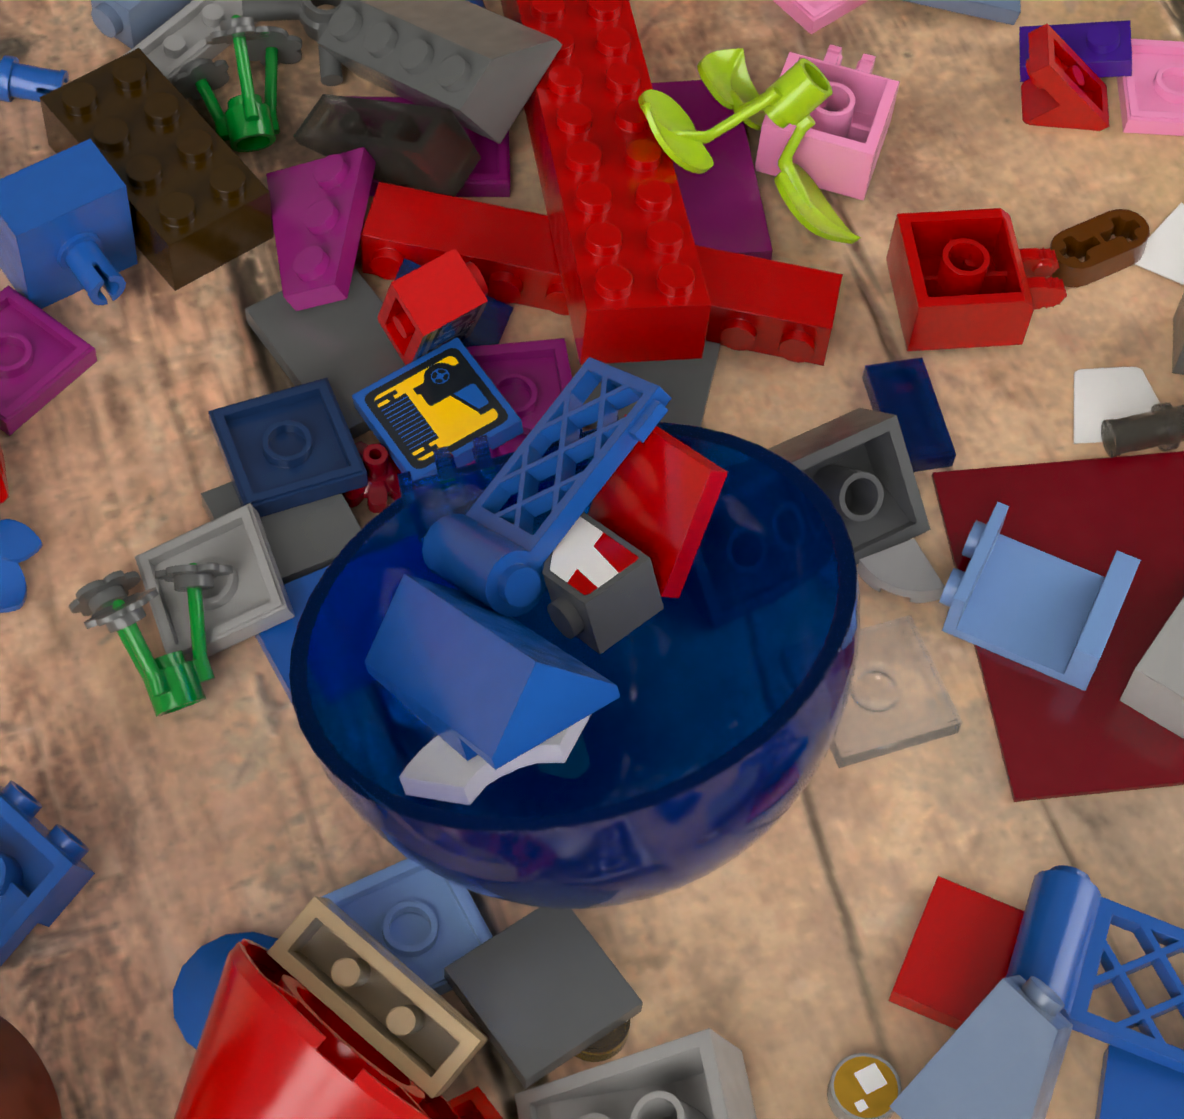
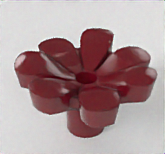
M362 441L355 443L367 471L368 486L342 493L348 506L351 508L357 507L364 498H367V506L370 512L383 513L389 507V496L399 504L407 503L412 497V488L389 456L386 448L381 443L370 445Z

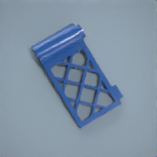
M589 357L466 515H446L439 518L429 528L424 537L422 548L424 562L435 575L505 617H518L529 612L539 603L545 592L546 583L543 577V563L637 442L643 443L668 412L665 406L672 398L660 386ZM602 382L600 397L583 405L596 386ZM637 401L627 416L617 421L618 410ZM598 421L597 431L579 439L580 429ZM560 439L559 450L542 457L550 445ZM594 456L585 470L575 475L576 464ZM556 474L555 485L538 493L539 482ZM518 492L517 503L500 511L510 496ZM551 510L549 516L533 535L534 518Z
M1058 865L1050 870L1041 871L1036 874L1006 977L1020 975L1027 981L1031 976H1034L1048 985L1064 1002L1065 1006L1060 1013L1073 1024L1072 1030L1184 1074V1049L1166 1043L1152 1020L1175 1009L1179 1010L1184 1019V985L1168 960L1172 956L1184 953V929L1101 897L1098 887L1091 882L1089 876L1077 868ZM1110 924L1132 932L1146 955L1121 965L1106 940ZM1101 963L1105 970V973H1102L1097 976L1098 968ZM1152 965L1172 999L1146 1009L1127 976ZM1111 982L1131 1015L1116 1023L1087 1012L1093 990ZM1137 1026L1140 1032L1132 1030V1028Z

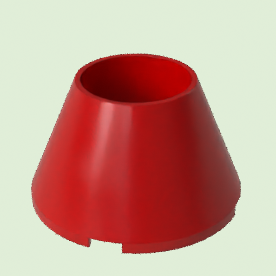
M245 938L238 942L228 953L174 1119H461L442 1095L433 1099L270 957L267 954L268 949Z

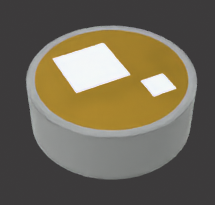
M869 1053L850 1055L844 1058L832 1073L827 1089L829 1106L838 1119H891L894 1111L889 1106L902 1092L900 1078L892 1065L877 1055Z

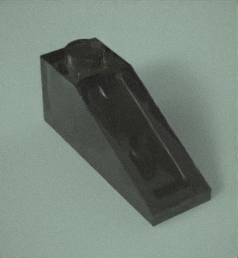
M323 94L293 135L298 144L326 157L365 147L376 161L373 174L374 179L383 183L453 197L464 186L467 178L481 159L478 151L449 108Z

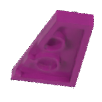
M365 147L266 173L268 190L270 191L271 213L283 297L295 311L345 300L348 297L376 161Z

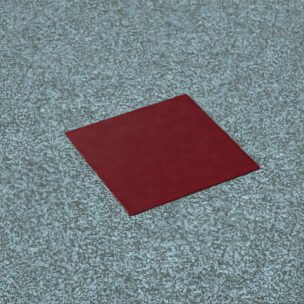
M1184 451L932 472V480L953 564L956 569L966 571L971 559L963 556L962 551L976 520L985 524L988 523L997 501L1009 506L1000 531L1001 535L1105 577L1117 550L1141 560L1086 691L974 645L1013 802L1184 785V739L1119 701L1136 666L1184 597Z

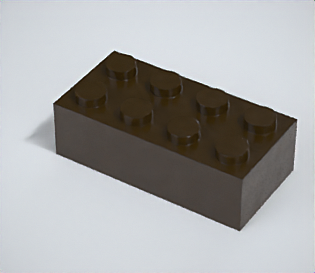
M140 48L40 97L48 145L57 154L91 139L124 182L127 188L135 245L174 291L273 238L270 191Z

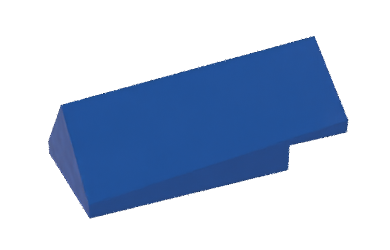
M407 574L403 575L364 661L370 675L468 761L479 755L495 770L620 698L616 684L514 618L505 617L493 611L463 591Z

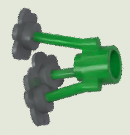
M190 563L189 565L170 566L165 568V570L155 571V579L174 582L175 591L187 592L192 661L186 662L182 650L153 658L136 622L146 616L142 606L159 593L156 587L128 596V590L135 587L141 580L136 571L125 574L121 570L115 571L107 575L103 580H96L86 584L77 591V599L69 604V609L72 613L81 612L83 616L92 615V618L84 622L87 629L97 625H106L109 633L117 632L144 681L156 717L162 716L206 699L201 683L212 680L215 676L207 655L202 591L213 589L214 578L232 574L233 567L231 565H219L218 563L199 565Z

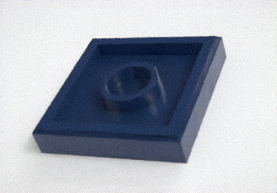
M328 378L208 411L210 426L241 507L251 503L260 517L368 486L367 471Z

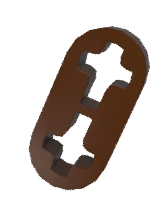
M1115 209L1061 231L1054 236L1050 244V250H1055L1059 268L1052 274V278L1058 277V279L1063 280L1064 286L1077 288L1134 265L1144 254L1150 235L1148 223L1136 212L1127 209ZM1114 234L1116 237L1110 240L1111 235ZM1085 256L1084 261L1080 262L1079 259Z

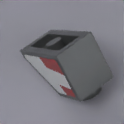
M585 512L581 514L544 562L543 577L551 599V603L547 605L550 619L566 638L573 639L577 637L599 654L664 609L650 557Z

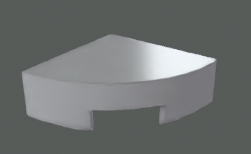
M914 538L859 559L856 570L860 577L878 592L884 589L895 595L909 597L910 602L927 603L939 600L945 588Z

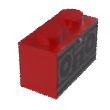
M456 248L391 282L377 320L405 366L456 337L460 341L468 338L488 303L485 296L488 294L487 284L477 266L471 261L465 263Z

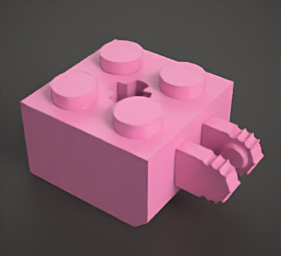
M830 44L823 61L789 52L780 77L801 58H805L820 69L829 81L833 91L830 97L810 113L816 124L803 136L793 155V163L798 164L806 171L818 188L864 201L891 122L900 81L872 74L876 56L865 53L861 60L858 61L856 69L841 66L843 56L841 54L842 47ZM767 114L765 115L761 127L755 171L773 176L781 172L778 167V160L796 125L789 124L785 128H781Z

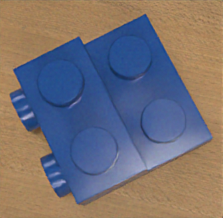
M10 781L5 787L0 786V967L38 923L50 927L95 874L81 860L89 851L88 847L60 824H56L51 831L48 830L35 817L42 808L41 803L13 781Z

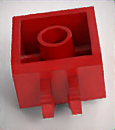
M1001 208L901 213L896 215L886 261L907 351L1022 345L1034 309H1041L1042 307L1047 309L1048 307L1060 305L1064 298L1067 297L1063 280L1058 279V277L1052 278V274L1059 268L1055 250H1050V248L1044 249V247L1042 249H1019L1011 217Z

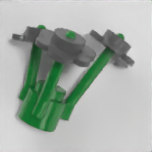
M233 15L231 19L219 22L221 31L212 32L209 36L205 37L206 44L210 45L234 44L242 94L228 101L227 111L223 112L212 91L221 88L230 79L227 72L229 66L226 60H217L215 62L206 58L192 60L180 69L179 74L172 79V83L186 100L190 97L193 100L203 99L214 121L216 133L223 141L229 140L232 150L237 152H254L271 146L276 140L275 135L280 133L277 118L279 63L295 64L302 59V40L297 36L289 35L286 30L279 27H255L253 17ZM250 61H260L265 66L264 103H262L261 96L255 94Z

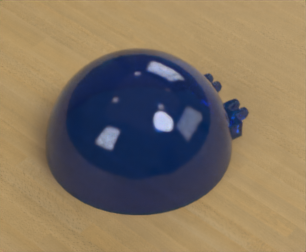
M659 422L657 424L659 428L728 472L680 597H661L663 610L601 654L577 637L573 639L566 638L556 628L547 611V605L551 603L547 586L535 607L525 614L512 617L616 684L620 698L591 714L565 763H536L519 768L488 784L470 805L405 794L399 776L416 754L438 734L370 675L364 662L404 574L461 591L432 573L427 567L422 553L424 537L429 528L439 518L449 514L466 515L514 453L494 457L486 434L472 439L474 444L472 452L475 463L457 468L454 455L450 453L448 446L434 449L437 474L414 481L410 471L397 474L401 497L369 521L340 551L312 591L297 625L291 649L289 672L292 704L300 729L326 776L358 816L406 858L452 884L488 897L524 906L551 909H590L629 904L677 890L705 877L735 859L760 840L783 817L811 782L830 748L846 710L858 658L860 591L853 544L845 523L832 501L807 474L778 454L732 434L698 426ZM597 428L585 432L580 429L579 439L597 431ZM560 439L553 442L542 457L559 450ZM594 456L577 463L575 475L584 471ZM556 474L539 482L538 493L555 485ZM518 492L510 496L500 511L517 503ZM592 502L588 505V507H587V508L585 509V511H584L587 515H588V512H589V509H590V507H591ZM551 510L534 518L533 535L549 516Z

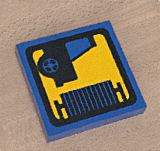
M458 337L351 395L355 409L381 445L386 448L389 456L416 493L523 433L520 417Z

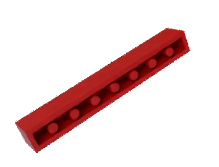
M383 182L378 183L361 233L362 273L377 275L386 280H397L456 248L465 263L471 261L480 270L488 288V294L485 295L486 298L494 299L500 303H515L550 310L559 315H569L547 215ZM695 245L711 301L705 341L720 343V345L737 351L748 350L782 357L792 362H807L824 366L843 274Z

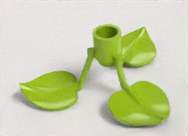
M743 48L723 49L707 54L697 65L698 73L712 96L721 105L733 110L735 113L707 131H696L687 113L665 93L650 89L639 96L638 103L647 118L651 131L661 148L677 165L697 174L707 172L714 165L712 157L703 144L711 142L742 122L752 129L761 130L764 117L767 114L781 128H785L789 124L796 125L778 160V167L781 172L774 177L776 187L782 199L795 218L806 229L817 236L848 244L855 243L861 238L852 233L843 223L807 172L798 164L793 163V155L803 136L816 124L810 113L833 93L832 87L825 75L808 59L801 58L769 86L764 93L759 95L748 74Z

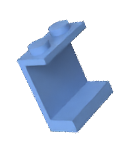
M997 501L988 523L985 524L976 520L962 551L963 556L971 559L966 571L953 568L943 590L939 603L950 608L942 631L1086 691L1141 560L1117 550L1105 577L1001 535L1000 531L1009 506Z

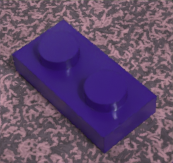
M1130 20L1049 25L1099 78L1132 76ZM1043 25L1019 27L1020 82L1030 79L1026 70V60L1029 58L1028 33Z

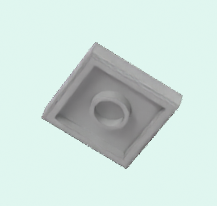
M251 503L135 556L145 590L156 587L159 593L156 597L149 600L165 652L169 654L182 650L186 662L193 660L187 592L175 591L174 582L155 579V571L165 570V568L170 566L189 565L190 563H196L197 565L218 563L219 565H231L233 567L232 574L214 578L213 589L202 591L208 657L295 617L259 513Z

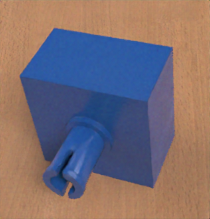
M91 139L0 179V268L18 293L40 309L83 289L88 293L92 303L96 305L108 304L106 297L100 290L102 286L112 301H115L123 293L126 282L119 272L138 264L127 188Z

